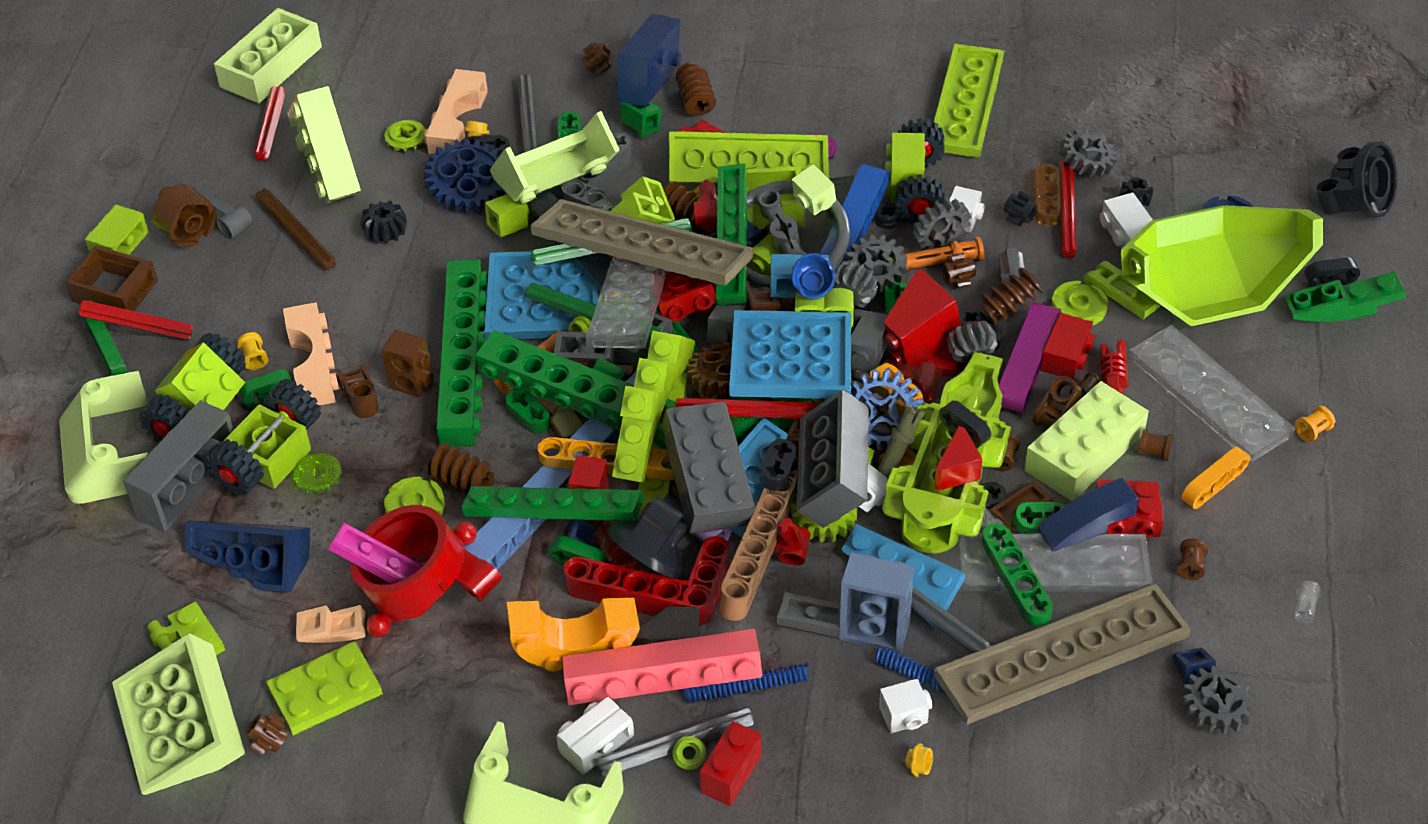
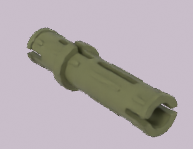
M908 404L898 426L893 427L891 431L892 438L876 469L887 477V481L892 468L898 467L908 445L913 444L915 440L914 433L925 414L923 410L916 406L914 410L912 409L913 405Z

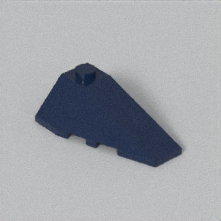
M185 521V552L213 566L217 565L229 571L231 575L237 578H243L253 583L252 586L260 590L291 592L309 559V527Z

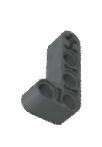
M623 133L613 134L620 150L605 165L607 169L597 175H592L590 172L563 183L561 188L562 199L586 206L600 199L608 202L605 190L632 163L631 138Z

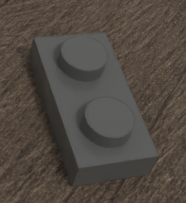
M785 592L777 615V624L839 638L841 604Z

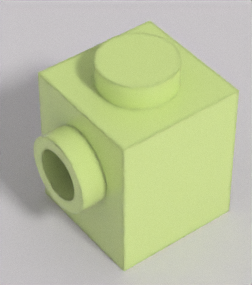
M814 164L792 178L793 192L797 203L801 208H807L814 216L822 210L830 208L836 201L834 184Z

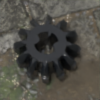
M380 200L379 204L376 205L370 203L369 209L363 210L360 222L361 229L367 240H374L376 244L385 241L388 245L390 240L398 241L399 236L405 235L407 227L406 214H404L400 204L394 205L391 200L387 203H382Z

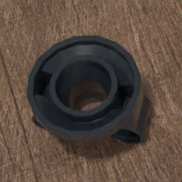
M1383 141L1368 142L1362 148L1349 147L1340 151L1337 155L1338 162L1332 169L1330 179L1323 180L1315 188L1324 213L1331 215L1339 212H1363L1368 217L1385 216L1392 207L1397 189V168L1390 147Z
M670 493L663 500L656 497L655 500L648 502L636 521H612L608 526L606 533L623 550L651 569L678 579L684 571L677 545L685 535L688 523L685 520L681 501Z

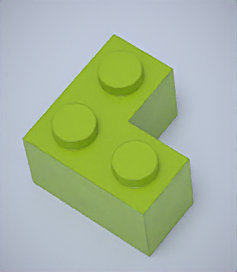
M643 176L621 194L622 201L611 210L613 213L657 224L675 220L661 182Z

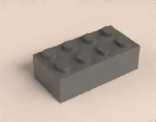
M843 389L800 418L796 511L822 528L840 519L843 515L867 501L869 407Z
M200 401L147 454L146 458L134 470L129 472L123 482L137 520L165 533L214 481L212 477L214 474L209 473L207 470L208 466L205 465L207 460L205 459L234 430L228 412Z
M726 402L666 409L661 429L685 520L688 523L689 534L748 526L755 510V504Z

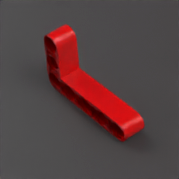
M720 536L706 539L701 546L688 581L583 557H574L564 564L565 588L567 593L574 598L599 604L602 599L634 598L638 613L694 626L705 625L713 616L721 594L722 583L730 567V546L728 541Z

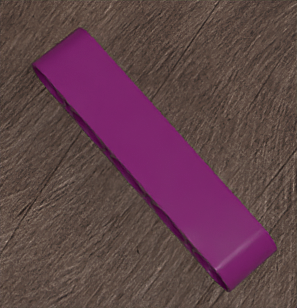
M1032 302L999 384L1003 396L1001 408L1019 413L1025 412L1041 370L1044 348L1061 313L1060 308Z

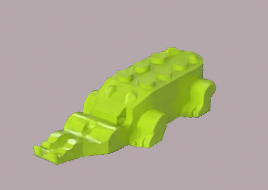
M974 352L965 370L946 382L940 404L924 403V406H916L925 412L914 433L915 440L913 444H909L913 449L919 450L913 466L906 465V467L900 466L899 469L892 468L886 484L885 498L882 505V511L885 515L901 520V536L913 549L933 554L945 552L956 545L961 535L974 537L979 534L989 493L988 490H984V486L979 485L980 480L941 491L934 489L936 467L954 436V433L948 430L941 422L939 410L954 400L985 421L990 428L991 439L977 448L983 459L981 477L983 466L990 468L1001 467L1011 430L1010 426L1005 425V422L999 421L998 418L1003 397L998 385V376L1003 358Z

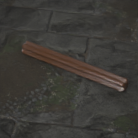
M263 188L261 191H257V201L323 270L329 271L330 268L335 267V258L268 189Z

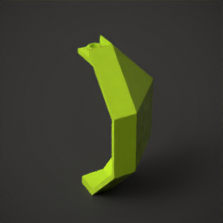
M1222 205L1151 220L1121 249L1122 277L1191 327L1263 311L1323 245V218L1307 209Z

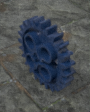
M455 139L454 146L445 142L444 150L436 147V155L429 154V161L425 162V189H429V196H436V204L444 201V209L446 210L454 206L455 213H458L460 208H463L466 215L469 214L470 209H474L479 214L480 207L485 209V202L505 195V191L494 180L490 172L491 167L499 158L498 150L489 151L488 143L480 147L479 140H476L474 145H471L468 139H465L464 144H460Z

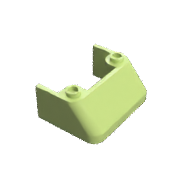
M600 111L593 116L583 130L518 156H514L510 147L505 148L491 167L490 172L494 180L515 202L520 201L521 204H525L535 199V194L590 172L592 175H597L607 169L605 165L611 161L620 149Z
M139 371L94 379L85 383L60 417L64 485L70 501L81 504L128 494L123 480L130 471L134 470L146 458L148 453L118 458V453L114 446L110 444L93 445L91 417L146 407L149 401Z
M499 721L496 723L474 764L463 815L464 824H608L624 792L620 762L614 761L601 788L590 784L578 785L569 792L565 802L504 781L509 771L506 760L509 751L504 723Z

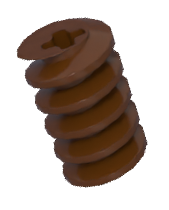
M694 62L682 64L676 71V81L685 112L694 116L711 112L716 105V99L712 91L708 72L705 68L698 66Z
M672 181L663 190L675 220L688 218L692 231L697 234L703 233L704 230L696 226L694 202L700 196H696L693 191H688V188L681 186L679 182Z
M1023 267L1018 269L1020 278L1010 274V284L1004 280L999 282L1001 291L992 287L990 288L992 297L985 293L981 295L983 304L980 305L997 327L999 326L998 316L1007 321L1008 309L1017 314V303L1026 307L1025 297L1028 296L1035 301V290L1043 294L1033 276Z
M443 443L439 446L427 466L428 476H432L446 485H452L455 489L462 490L466 494H468L471 486L492 487L494 473L489 472L490 463L488 461L480 463V459L477 456H473L470 459L468 452L461 453L457 447L451 449L448 443Z

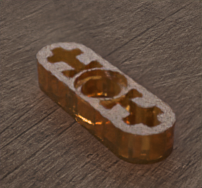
M1050 163L1038 165L1034 176L1035 204L1038 206L1035 219L1043 226L1056 225L1059 222L1061 212L1059 169ZM1045 176H1049L1050 180L1045 181ZM1050 192L1054 196L1046 197L1041 195V193ZM1045 207H1050V214L1046 213Z

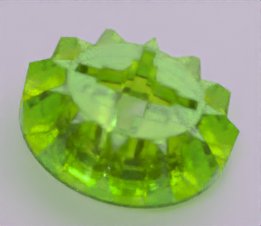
M315 453L302 458L293 470V477L297 487H302L306 493L314 490L317 494L320 489L326 488L330 490L332 484L339 483V476L342 474L339 461L334 456L326 453ZM317 468H320V471L322 473L320 474V477L316 479L314 478V476L317 472Z

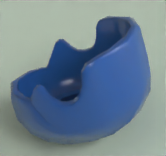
M818 253L804 254L793 266L791 272L792 285L796 292L806 299L823 298L832 290L835 281V272L830 260Z

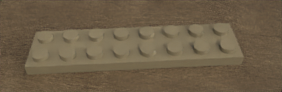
M562 199L531 225L532 235L546 240L558 241L596 253L600 252L618 259H626L638 262L641 265H649L664 271L687 275L690 278L710 281L717 285L726 286L753 258L752 247Z
M1153 584L936 667L934 676L966 725L1186 639L1190 636L1191 628L1158 585Z

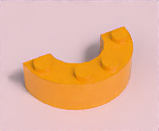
M634 598L602 599L600 605L591 613L573 619H557L546 615L540 609L539 601L506 602L513 649L525 661L544 667L551 672L564 670L563 656L630 647L640 630Z

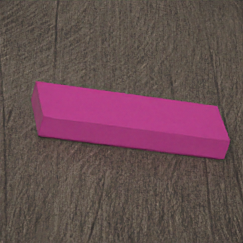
M343 523L328 549L391 584L412 576L423 567V565L346 523Z

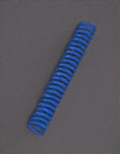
M881 647L878 648L875 657L877 664L885 665L886 668L894 669L895 672L903 673L904 676L908 675V678L913 680L918 679L923 685L931 686L936 691L945 692L941 685L938 688L939 682L933 674V668L929 671V666L925 667L924 664L920 666L919 662L915 664V660L911 661L910 658L906 660V656L902 657L901 653L897 655L896 651L892 654V649L888 651L887 647L883 649L878 660Z
M805 662L804 665L800 663L799 666L795 664L794 667L790 665L789 668L785 666L784 669L780 667L779 670L777 668L774 671L770 669L769 672L765 670L764 673L762 672L763 677L737 681V683L734 681L732 684L727 682L683 689V700H687V693L689 703L691 704L692 692L694 702L696 703V691L699 701H702V693L704 700H707L706 688L709 699H712V690L714 698L717 699V689L719 697L722 698V688L724 696L727 697V687L729 695L732 696V685L734 693L737 695V684L739 692L742 694V683L744 691L747 693V682L749 690L752 692V681L754 689L757 691V680L759 688L762 690V679L764 687L767 689V677L769 686L772 688V676L774 685L777 687V675L779 684L782 686V674L784 683L787 685V673L790 684H793L792 672L795 683H798L797 671L800 682H803L802 670L804 679L807 682V667H809V664Z

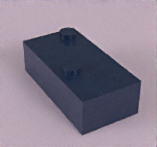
M651 14L618 53L617 101L646 107L675 68L680 66L682 53L679 52L680 19Z

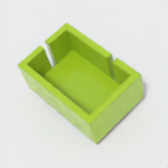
M800 166L747 169V193L771 182L792 181V178L801 173ZM794 194L780 195L782 210L785 216L792 217L797 222L798 227H805V209L801 208L797 203ZM754 204L747 210V219L759 229H764L770 224L769 220L761 215L760 207L757 204Z

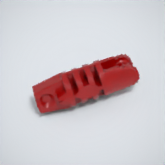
M1123 339L1117 340V353H1110L1107 343L1100 344L1102 382L1124 395V388H1128L1126 341Z

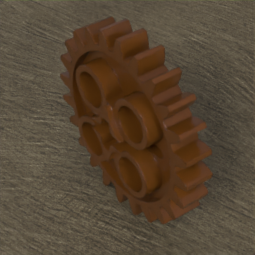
M722 340V345L712 343V348L710 349L701 348L702 353H694V358L689 359V365H687L689 384H692L694 390L699 389L700 394L708 392L709 397L720 394V399L729 395L732 343H728L725 340Z

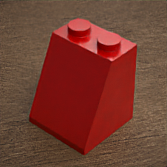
M921 268L915 272L884 321L886 330L884 337L890 346V359L897 367L902 366L910 374L926 363L927 358L947 348L948 343L946 339L949 336L948 334L956 330L958 326H961L956 299Z

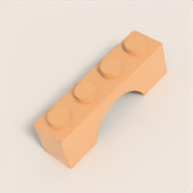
M456 69L452 78L448 79L446 92L440 96L437 112H433L431 125L424 132V144H427L428 154L436 155V147L444 150L445 142L454 146L455 139L461 142L465 138L464 124L456 118L467 111L481 109L488 93L485 72Z
M317 302L283 308L291 348L302 349L311 354L303 364L293 369L296 385L301 384L304 386L303 389L305 391L309 390L312 393L310 396L317 399L318 402L316 404L318 405L335 403L334 391L339 390L336 373L330 374V370L335 369L332 352H326V350L332 348L328 332L323 333V330L328 329L325 312L319 313Z

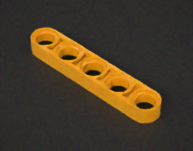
M548 437L539 443L538 456L541 464L546 467L573 470L576 460L573 456L577 452H587L589 454L588 457L593 456L603 459L607 455H616L618 444ZM550 448L559 450V453L554 456L544 454ZM651 448L645 478L675 480L672 469L662 467L665 462L670 461L667 449ZM607 462L608 474H613L615 462Z

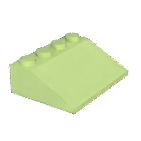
M189 633L112 682L142 794L147 795L220 770L245 754L213 644Z

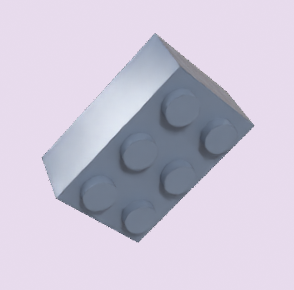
M850 553L841 582L839 640L874 648L881 647V649L887 647L888 651L892 649V652L902 653L910 625L914 566L900 561L893 562L879 559L866 554Z

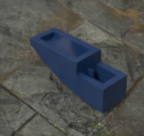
M1122 477L1098 487L1069 503L1041 523L1037 530L1050 550L1055 552L1107 533L1109 524L1136 515L1139 499Z

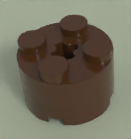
M178 184L173 187L165 186L160 190L159 198L154 205L150 219L160 231L178 246L191 247L199 243L197 239L202 235L207 237L211 233L216 223L217 213L212 206L213 204L194 187L188 184Z

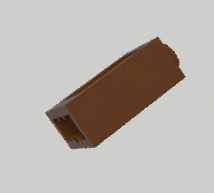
M94 246L89 254L83 258V261L76 270L69 275L65 283L72 302L81 304L83 300L89 301L92 299L96 303L135 311L158 282L152 261ZM103 271L127 278L116 293L92 287Z

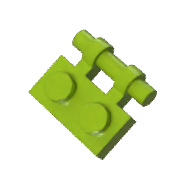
M196 601L168 615L170 626H161L157 620L150 622L147 626L151 633L150 639L161 650L173 644L172 641L178 638L181 639L190 633L213 644L216 655L226 651L223 642Z

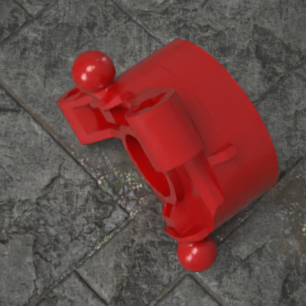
M408 505L394 509L379 517L363 532L419 564L426 562L415 574L400 582L391 584L350 562L352 578L380 611L369 616L366 624L369 634L377 638L389 633L393 621L401 623L404 619L422 616L447 591L453 582L457 583L474 599L482 602L503 579L501 574L490 563L476 557L464 547L474 543L477 537L476 527L472 523L460 522L452 531L436 510L423 505Z

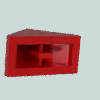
M958 427L936 467L934 489L941 491L980 480L983 459L963 427Z

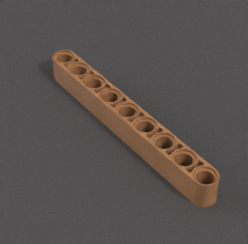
M800 419L793 421L786 438L796 447L795 461L785 488L777 491L768 490L764 487L722 583L719 612L727 620L738 621L747 615L779 536L777 524L778 522H783L785 517H788L791 511V504L794 503V496L797 495ZM780 452L778 458L783 459L785 453ZM774 470L772 477H776L779 471Z

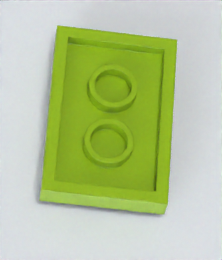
M355 641L266 681L268 689L292 735L383 694L379 682Z

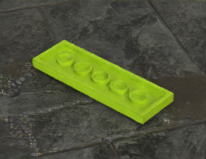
M954 44L934 120L938 124V128L941 127L943 129L944 153L980 158L1004 59V50Z
M669 131V183L677 181L681 186H699L701 183H704V180H709V182H714L715 186H718V167L745 163L747 169L800 166L801 172L814 164L829 179L828 135Z

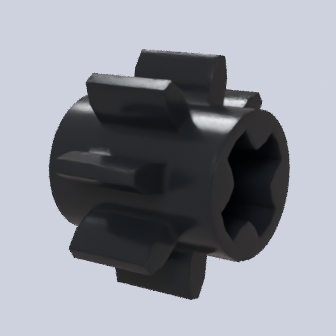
M1134 177L1129 179L1128 183L1122 182L1119 196L1134 193L1143 207L1144 205L1150 206L1154 188L1148 187L1145 179Z
M1019 191L1018 195L1011 194L1004 205V212L1008 213L1006 220L1022 226L1023 221L1030 223L1038 209V206L1033 203L1035 197Z

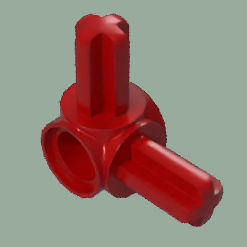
M704 180V183L699 185L700 197L694 202L696 226L704 230L705 236L717 231L718 197L716 196L714 182H709V180Z
M785 517L783 522H778L777 524L779 536L773 553H776L778 559L783 563L796 566L803 565L806 561L811 533L804 527L796 526L795 523H792L791 518Z

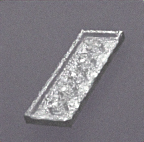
M613 256L586 335L587 347L645 348L667 271L649 265H641L638 262L626 259H618Z
M1173 325L1166 327L1129 349V359L1233 448L1239 447L1251 456L1250 463L1294 436L1296 429Z
M977 534L974 537L959 535L960 571L964 572L966 576L961 585L962 591H1008L983 549V534ZM1012 534L1046 592H1135L1152 585L1146 534H1101L1055 552L1050 550L1040 534ZM1001 539V540H997L998 543L1000 544V549H1002V548H1001L1002 539ZM1005 558L1001 561L1007 567L1018 565V562L1013 558ZM1025 581L1015 584L1022 591L1032 588L1031 584Z

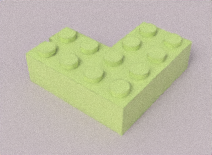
M329 86L296 95L287 115L291 127L296 126L298 132L297 137H295L299 152L304 151L305 157H308L307 163L310 172L316 173L318 181L315 183V188L319 199L324 198L325 203L358 194L361 191Z

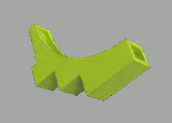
M652 331L648 358H639L634 387L625 386L620 416H623L612 477L644 482L660 416L674 383L687 370L689 359L693 357L694 340L680 335Z

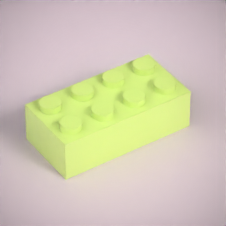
M277 8L214 63L219 86L256 103H260L269 95L271 87H278L322 47L317 23Z
M1100 381L1027 448L1024 471L1073 502L1141 438L1143 428L1146 429L1149 410Z

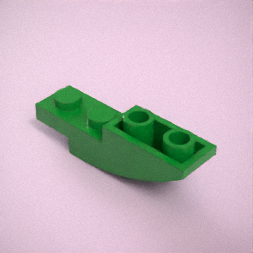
M1394 271L1342 286L1340 280H1335L1284 295V300L1293 319L1312 322H1333L1377 314V306L1405 299V290Z

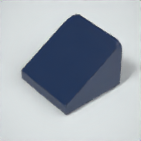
M572 519L566 525L562 536L596 548L602 529L586 520Z
M1202 647L1172 654L1173 661L1184 684H1188L1191 675L1198 676L1199 669L1203 668L1207 673H1210L1212 666H1216V660Z

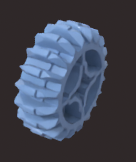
M876 369L872 371V380L865 373L861 375L863 384L858 381L852 383L857 393L851 391V395L861 402L862 398L866 399L865 403L871 410V415L868 419V447L873 444L874 440H877L876 447L878 450L883 449L885 441L888 446L892 438L891 432H879L873 428L879 422L898 426L901 415L897 411L896 404L901 396L906 406L908 404L913 405V410L915 406L924 403L922 398L915 400L913 398V395L920 391L918 387L911 391L907 388L912 382L910 378L906 379L903 384L899 382L902 377L901 372H897L893 379H891L890 369H885L881 378L880 372ZM875 386H887L893 388L894 391L888 397H881L877 393L873 394L868 389ZM892 399V402L888 405L890 409L887 410L890 412V415L885 413L875 420L880 409L877 405L882 406Z

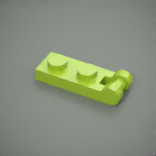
M1102 261L1096 266L1095 271L1091 270L1083 276V281L1086 285H1089V283L1095 284L1108 297L1143 320L1162 306L1123 278L1122 270L1107 261Z

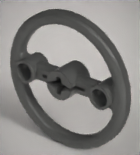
M792 181L771 182L747 193V210L754 204H757L760 207L761 215L769 220L773 248L776 252L792 255L807 254L799 246L800 239L797 222L792 217L785 216L782 210L780 195L794 194ZM837 199L828 208L836 221L838 230L834 249L828 256L833 269H836L843 260L850 240L849 220L844 208ZM747 267V281L750 282V285L761 289L763 287L771 289L770 276L762 275Z

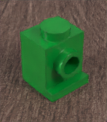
M651 101L646 107L623 102L621 104V122L638 131V136L643 138L660 131L662 107Z

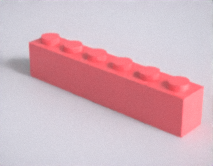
M755 629L563 656L564 681L568 705L602 701L606 697L616 699L763 677Z

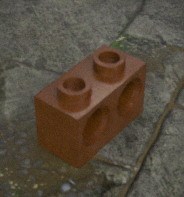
M395 329L381 348L388 386L391 389L420 397L423 391L430 387L434 377L426 339Z

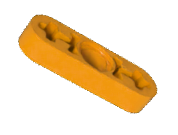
M1234 447L1191 481L1183 491L1181 500L1193 509L1199 508L1239 476L1249 464L1251 456L1239 447Z

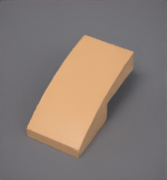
M326 605L297 612L296 639L298 642L332 643L365 637V610L361 605L331 612Z

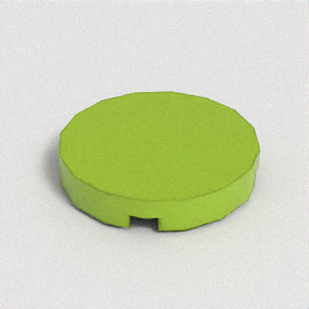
M1070 281L1056 288L1051 300V306L1060 308L1061 313L1092 321L1093 325H1096L1105 317L1108 298L1104 291L1095 284L1089 283V285L1081 284L1082 281Z
M422 477L402 479L389 489V494L384 499L385 511L388 513L403 506L423 505L436 510L442 515L445 507L442 488L435 481L430 479L429 481L422 480Z

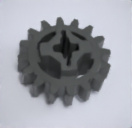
M1075 129L1074 133L1068 132L1059 147L1061 148L1059 154L1064 156L1063 162L1070 163V169L1078 170L1081 175L1087 172L1089 177H1093L1094 173L1099 177H1102L1104 173L1108 175L1117 162L1116 156L1118 153L1113 150V144L1106 143V137L1098 136L1097 132L1091 135L1086 129L1083 133L1078 129Z
M946 198L943 204H939L937 201L934 204V208L927 207L925 209L927 213L918 216L920 222L913 225L916 229L913 235L921 248L933 249L949 246L950 242L959 241L958 236L967 233L964 228L971 225L969 219L972 216L963 202H959L956 198L950 202Z
M872 234L869 241L861 237L859 238V245L854 243L851 245V252H847L846 262L850 263L853 260L859 265V261L860 266L864 264V268L872 270V276L878 279V291L883 292V286L893 289L894 281L897 283L902 282V275L906 274L907 255L903 254L902 246L895 248L896 240L892 239L886 242L885 235H882L880 240H876Z
M1212 666L1210 673L1201 668L1199 669L1198 676L1191 675L1188 684H1185L1182 706L1188 708L1187 717H1197V727H1201L1204 724L1209 725L1208 731L1210 733L1215 730V727L1220 728L1222 734L1227 733L1228 727L1238 732L1241 723L1244 725L1249 724L1256 707L1254 703L1256 693L1249 692L1251 683L1240 682L1241 673H1237L1234 676L1229 675L1230 670L1227 667L1223 673L1218 672L1216 666Z

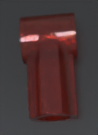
M885 360V363L895 366L902 373L904 380L908 378L912 380L911 383L921 391L923 401H929L934 397L942 377V371L937 365L924 362L917 367Z
M607 523L599 527L598 531L593 535V542L605 554L607 563L641 571L639 560L623 550L606 533L609 524Z

